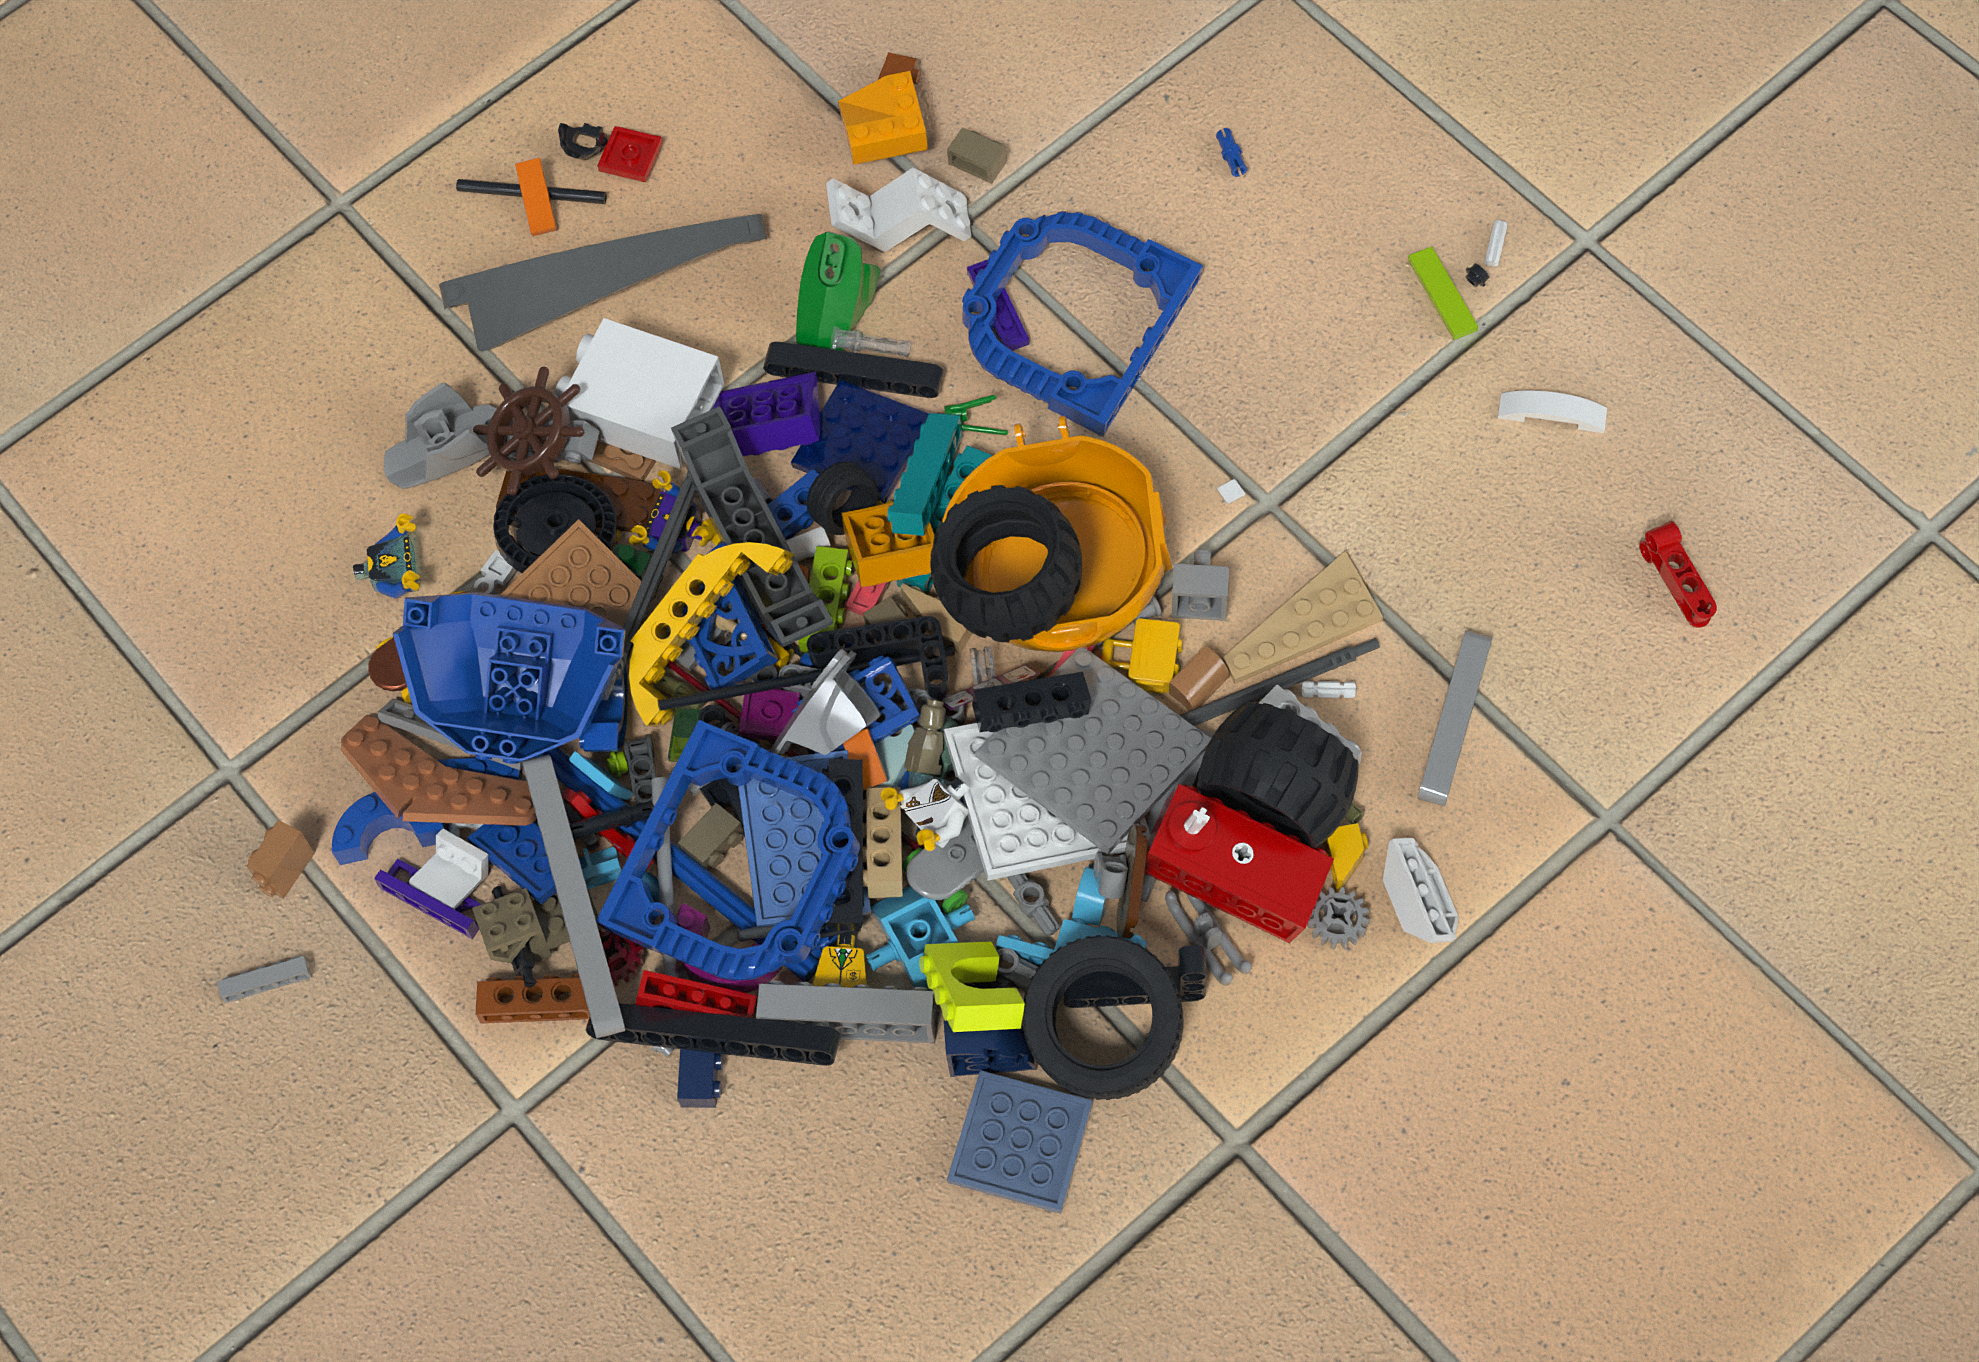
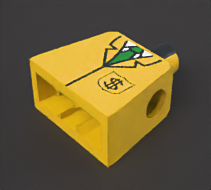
M841 933L838 935L837 947L826 946L823 948L813 986H825L829 983H835L842 987L854 988L855 985H868L864 949L854 948V935Z

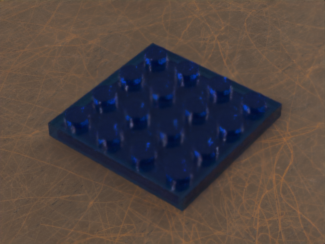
M840 380L820 412L821 428L819 441L810 445H800L791 460L792 468L805 473L814 469L820 474L827 467L839 462L854 463L875 480L878 487V500L885 504L907 466L908 457L914 453L915 440L920 438L921 425L926 423L929 413Z

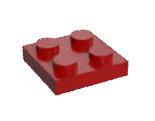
M614 126L597 165L599 172L646 183L663 144L662 137Z

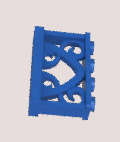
M738 576L731 582L734 585L725 597L720 596L716 601L715 605L717 607L712 615L707 619L704 617L698 624V626L700 625V630L691 640H686L694 647L696 652L694 658L698 665L704 668L707 674L705 681L712 690L735 686L765 666H771L779 661ZM704 583L699 588L700 595L705 590ZM731 603L732 610L729 613H725L720 609L721 606L726 609L727 604ZM687 605L683 608V616L688 612ZM717 614L727 620L739 619L740 621L732 633V647L718 645L710 641L712 626ZM746 633L747 639L745 641L740 640L741 646H739V635ZM755 654L757 655L756 657L742 665L741 657H747ZM731 658H735L733 672L722 676L719 671V665L725 662V669L728 670L732 663Z
M884 656L870 661V667L861 672L857 669L849 673L858 684L865 681L866 689L863 688V690L872 701L876 702L875 705L878 710L882 706L886 708L880 712V714H885V721L877 722L875 720L868 725L874 745L918 721L921 714L920 708L913 699L893 659L890 657L884 658ZM880 673H886L892 679L891 689L885 696L880 694L884 690L885 682L883 681L880 686H876L873 681ZM898 689L908 706V709L905 711L890 700ZM804 699L800 700V701L797 703V706H798V707H799V705L801 704V702H802ZM841 744L831 752L845 751L844 745Z

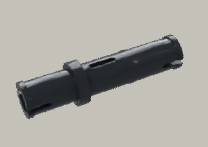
M648 801L647 803L631 807L624 805L620 807V810L574 822L571 821L569 825L571 831H573V840L620 826L625 828L631 827L632 823L647 820L653 810L651 809L653 804L651 801Z

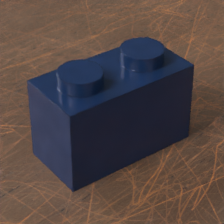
M680 1049L677 1100L681 1108H716V1098H721L722 1083L717 1080L718 1070H723V1054Z

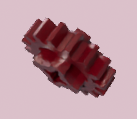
M599 930L610 975L615 987L618 986L620 979L628 983V975L630 973L636 976L638 974L635 966H643L642 958L639 957L644 955L643 948L639 947V944L607 930L602 932ZM623 942L629 945L631 952L624 949Z

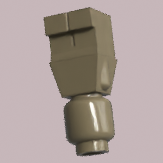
M928 698L927 704L922 706L919 724L922 728L917 727L908 742L904 768L919 773L940 775L942 766L938 764L940 755L943 752V732L938 731V729H942L946 715V709L943 707L944 701Z

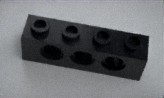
M1083 672L974 689L972 707L979 732H998L1010 727L1023 728L1029 724L1040 722L1052 723L1058 719L1070 717L1076 719L1088 715L1091 704V696Z

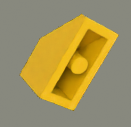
M1358 823L1339 826L1324 842L1327 856L1334 858L1330 870L1336 891H1340L1341 887L1346 885L1362 862L1364 850L1368 849L1366 833L1360 832Z

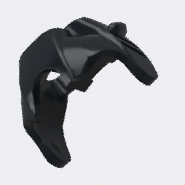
M560 123L558 128L560 146L565 154L580 160H588L593 154H598L602 147L606 146L608 138L602 132V127H593L587 123H584L583 127L575 128L565 123ZM579 135L596 138V145L593 148L582 147L575 144Z

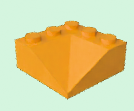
M910 71L884 76L838 101L853 165L928 150L926 129Z
M894 502L842 513L845 539L861 588L930 574V557L935 536L930 522L924 536L892 533V524L887 519L889 505H893Z

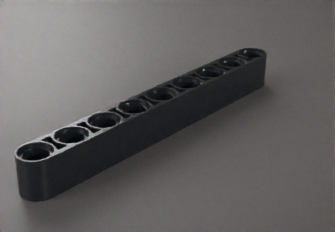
M618 1003L625 1031L597 1038L604 1041L829 1066L835 1061L841 1034L836 1029L827 1026ZM589 1017L586 1033L596 1039L591 1017Z

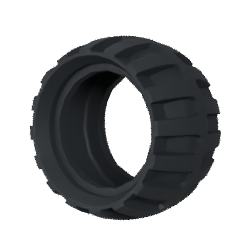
M1003 485L991 486V489L981 492L977 490L968 494L967 499L963 500L960 504L956 503L948 511L944 523L941 522L933 540L930 568L934 588L942 605L950 616L962 624L968 631L982 638L989 636L997 642L1009 643L1010 640L1017 639L1026 641L1034 638V635L1044 630L1046 632L1057 624V620L1062 615L1065 616L1070 610L1081 584L1082 553L1074 528L1054 503L1042 495L1038 494L1036 496L1033 491L1023 487L1006 488ZM1007 537H1025L1043 544L1048 549V555L1042 569L1029 583L1012 591L992 593L977 589L966 581L968 567L977 553L993 541Z
M1248 702L1246 705L1240 706L1224 720L1208 743L1200 766L1198 790L1208 798L1214 797L1221 800L1224 806L1244 811L1249 814L1251 819L1259 823H1269L1276 828V831L1284 835H1293L1299 838L1303 844L1311 848H1317L1335 832L1350 809L1357 786L1359 763L1348 747L1344 746L1337 737L1328 733L1316 723L1300 717L1292 711L1284 710L1271 704Z

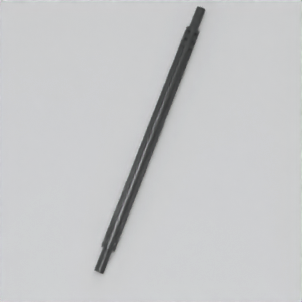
M689 472L685 476L623 625L625 629L623 657L602 700H608L615 681L622 674L633 647V643L630 640L643 623L695 497L696 489Z
M1374 638L1354 647L1349 645L1179 716L1193 726L1238 709L1243 704L1246 705L1248 702H1255L1264 698L1276 685L1286 689L1344 666L1347 663L1354 662L1356 657L1380 648L1379 642Z

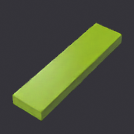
M1431 246L1410 254L1408 261L1453 340L1477 332V323L1433 247Z

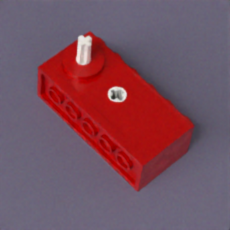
M1178 784L1166 799L1148 839L1144 873L1290 944L1306 928L1334 858L1327 856V853L1320 848H1311L1303 844L1299 838L1293 835H1284L1276 831V828L1269 823H1259L1251 819L1249 814L1244 811L1233 810L1224 806V803L1217 798H1208L1200 794L1196 788L1190 785Z

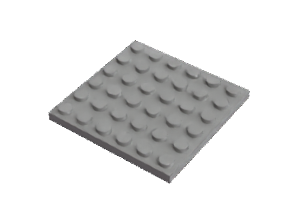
M1080 648L1050 677L1083 672L1091 696L1089 714L1076 719L1070 717L1058 719L1052 723L1040 722L1029 724L1023 728H1004L994 732L976 751L975 757L1106 854H1109L1129 833L1132 824H1137L1205 752L1211 738L1090 651Z

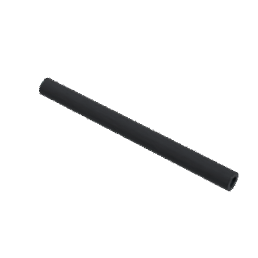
M458 179L456 183V189L459 192L522 197L520 184ZM547 187L550 200L606 204L607 193L603 191Z

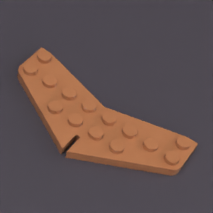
M366 714L341 739V752L397 819L403 815V821L522 826L532 824L537 819L526 781L446 767L375 717Z

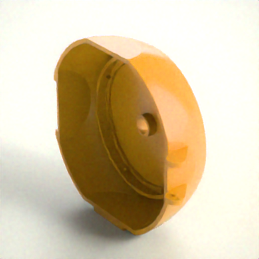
M1066 416L1059 417L1058 430L1061 431L1062 439L1028 445L1025 444L1024 437H1026L1023 426L1021 423L1014 424L1018 446L999 451L975 468L962 482L950 500L943 517V523L952 506L956 503L960 504L963 500L967 499L968 494L977 490L978 492L991 489V486L1003 485L1006 488L1023 487L1033 491L1036 496L1038 494L1042 495L1054 503L1071 523L1080 544L1082 553L1080 588L1075 595L1074 603L1065 616L1062 615L1057 620V624L1047 632L1044 630L1034 635V638L1026 641L1021 639L1010 640L1009 644L1041 652L1074 651L1098 644L1120 632L1144 610L1155 594L1163 573L1172 568L1163 527L1166 524V517L1159 491L1155 492L1151 473L1147 468L1125 450L1106 441L1088 436L1070 437ZM1007 537L993 541L977 553L968 567L966 581L977 589L992 593L1012 591L1029 583L1042 569L1048 555V549L1043 544L1025 537Z

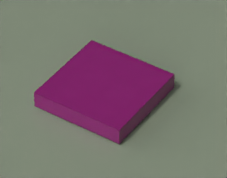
M774 689L744 695L739 734L744 738L776 741L792 717V710L798 707L797 703L799 702L800 692Z

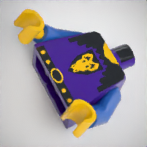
M665 470L658 472V475L663 478L664 483H661L656 478L652 480L655 488H664L665 492H660L646 527L637 525L631 530L639 537L632 535L629 538V542L632 545L643 543V547L652 552L656 549L680 491V487L675 483H670L671 476ZM693 501L671 554L678 553L679 551L687 552L690 550L694 539L702 540V537L698 535L691 536L696 527L702 525L699 509Z

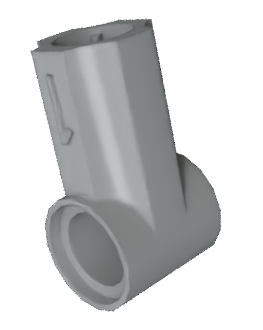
M1002 948L998 950L997 953L1000 956L999 963L1009 961L1013 966L1010 969H1002L998 965L997 975L1026 990L1030 984L1031 977L1035 975V970L1038 967L1018 957L1017 953L1012 949Z

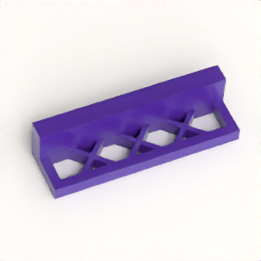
M397 859L388 873L380 869L374 879L381 890L465 936L473 939L480 930L477 921L474 922L473 919L463 915L462 912L482 904L467 897L463 901L465 905L460 904L454 910L410 886L409 882L405 883L395 878L400 869L408 872L410 878L418 871V869Z

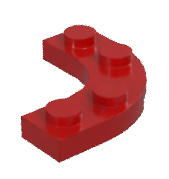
M566 788L561 794L562 799L582 819L604 814L598 808L593 810L589 806L592 801L580 790L576 793ZM614 829L597 833L599 836L606 838L620 854L628 859L636 843L627 833L622 836ZM652 860L650 861L647 869L654 863Z

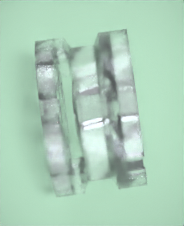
M986 646L983 650L969 648L974 685L994 678L995 670L992 647Z

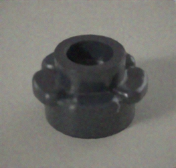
M1474 263L1470 268H1466L1467 275L1465 278L1474 287L1478 285L1484 287L1486 285L1485 282L1489 279V275L1481 266Z

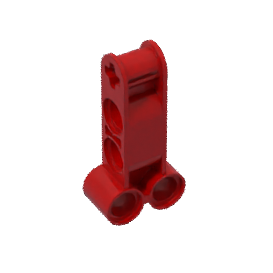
M1668 521L1645 532V540L1639 542V549L1645 561L1655 565L1688 623L1693 627L1702 628L1715 615L1717 605L1681 545L1682 535L1678 526L1673 521ZM1669 562H1675L1679 569L1672 568ZM1682 585L1690 586L1693 592H1687Z

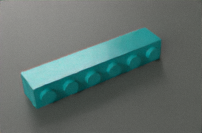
M929 413L926 423H922L920 438L916 439L914 443V453L908 457L907 470L901 475L900 488L895 490L894 503L888 507L887 519L892 524V533L925 535L962 438L960 415Z

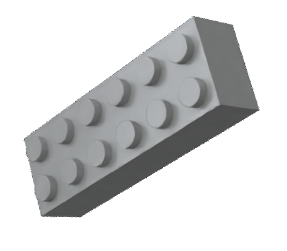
M769 981L767 984H759L756 1018L832 1027L840 1032L842 1040L935 1043L937 1009L933 991H929L924 987H914L912 990H900L896 986L872 989L868 985L861 984L855 985L854 988H849L835 983H829L825 986H813V984L808 982L785 985L780 981Z

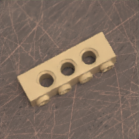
M888 787L866 788V799H863V816H867V822H863V839H867V846H863V863H867V870H863V887H868V898L903 897L901 802H898V806L893 810L885 807V801L881 800V791ZM890 787L895 789L897 791V794H899L900 787Z

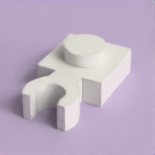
M495 550L480 570L485 577L479 578L475 582L474 589L476 592H480L483 587H489L485 593L495 595L496 585L500 584L505 587L516 570L504 560L499 551Z

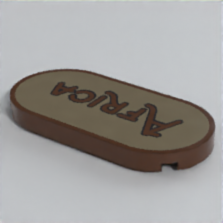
M1132 824L1127 837L1125 856L1128 870L1124 895L1119 898L1117 911L1118 937L1129 940L1134 936L1130 929L1135 928L1138 923L1148 846L1147 836H1142L1143 832L1146 833L1147 828L1145 825Z

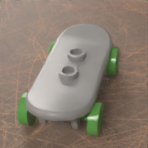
M968 815L964 819L960 834L950 839L944 848L937 844L932 851L919 848L913 851L902 864V869L907 873L909 885L920 896L939 901L946 899L941 907L946 914L964 905L968 899V894L962 888L984 872Z

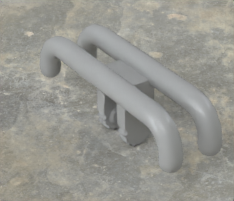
M1173 891L1167 892L1165 901L1172 916L1192 945L1204 947L1206 965L1220 984L1229 985L1232 981V975L1223 970L1210 951L1218 945L1222 947L1240 973L1248 974L1251 971V963L1242 958L1203 901L1187 894L1189 901L1199 914L1193 926L1181 909L1176 894Z

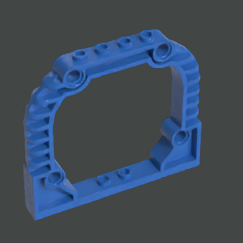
M1060 211L1047 217L1046 215L1040 216L1035 220L1021 218L1015 222L1010 231L1006 230L1000 240V247L998 250L994 249L991 252L987 261V267L985 270L980 269L975 278L974 287L972 289L968 288L963 296L962 323L968 329V340L972 354L981 367L996 379H1000L1008 385L1034 396L1037 400L1048 403L1049 410L1061 416H1066L1067 419L1103 437L1200 281L1203 265L1150 239L1144 243L1138 240L1137 237L1130 236L1125 231L1118 230L1112 227L1111 224L1098 220L1097 217L1087 216L1081 212L1066 213V211ZM1071 242L1084 246L1132 270L1135 284L1139 287L1151 289L1157 301L1158 309L1163 312L1153 328H1147L1142 338L1144 343L1140 348L1136 347L1130 357L1132 362L1121 379L1113 375L1086 379L1082 373L1075 370L1060 375L1011 351L997 340L992 331L996 321V300L1022 260L1038 257L1048 243ZM971 312H979L980 314H976V315H975V314H972ZM1073 386L1076 387L1077 390H1070L1068 389V387Z
M699 720L596 922L609 932L662 955L666 954L722 979L732 981L753 980L771 971L778 970L786 962L792 964L800 963L806 959L811 948L814 949L820 940L819 932L824 922L827 923L832 916V906L836 897L842 895L846 886L845 879L849 871L855 869L858 862L860 843L851 831V818L846 800L834 782L824 774L760 748L757 743ZM742 764L739 771L731 773L735 765ZM726 778L732 785L743 786L751 779H754L808 801L817 807L824 817V822L817 838L818 848L823 855L791 920L781 921L773 926L764 943L759 946L743 949L724 946L677 926L675 915L664 904L653 901L649 886L642 880L654 853L663 845L664 834L668 826L672 825L676 819L677 808L690 783L701 787L709 782ZM849 839L846 846L842 848L837 847L840 840ZM660 915H664L662 923L654 925L655 919ZM798 941L797 947L794 950L786 951L787 945L790 942Z

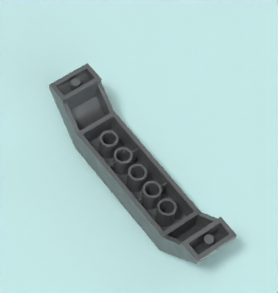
M719 406L671 427L698 497L723 546L752 542L768 544L791 552L745 464L731 426L721 407ZM794 556L791 558L793 561L791 567L784 574L780 573L778 576L767 573L749 559L750 566L739 577L766 630L782 647L833 625V620L822 599H819L812 592Z

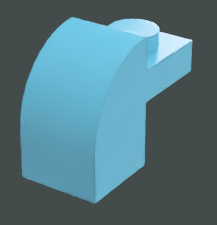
M1090 864L1089 867H1085L1079 884L1072 919H1080L1088 924L1100 926L1106 913L1108 898L1099 894L1096 878H1094V864Z

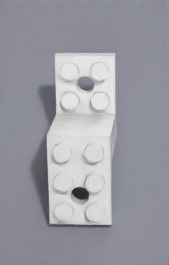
M911 168L871 196H867L834 178L826 183L831 225L884 252H887L928 224L962 241L971 238L965 195L915 168Z

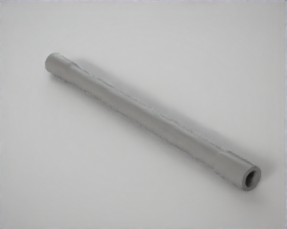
M666 777L651 779L652 802L654 806L668 781ZM668 826L664 834L663 845L657 851L659 901L674 914L670 827ZM660 915L661 923L664 920V915ZM663 954V974L680 978L677 959Z

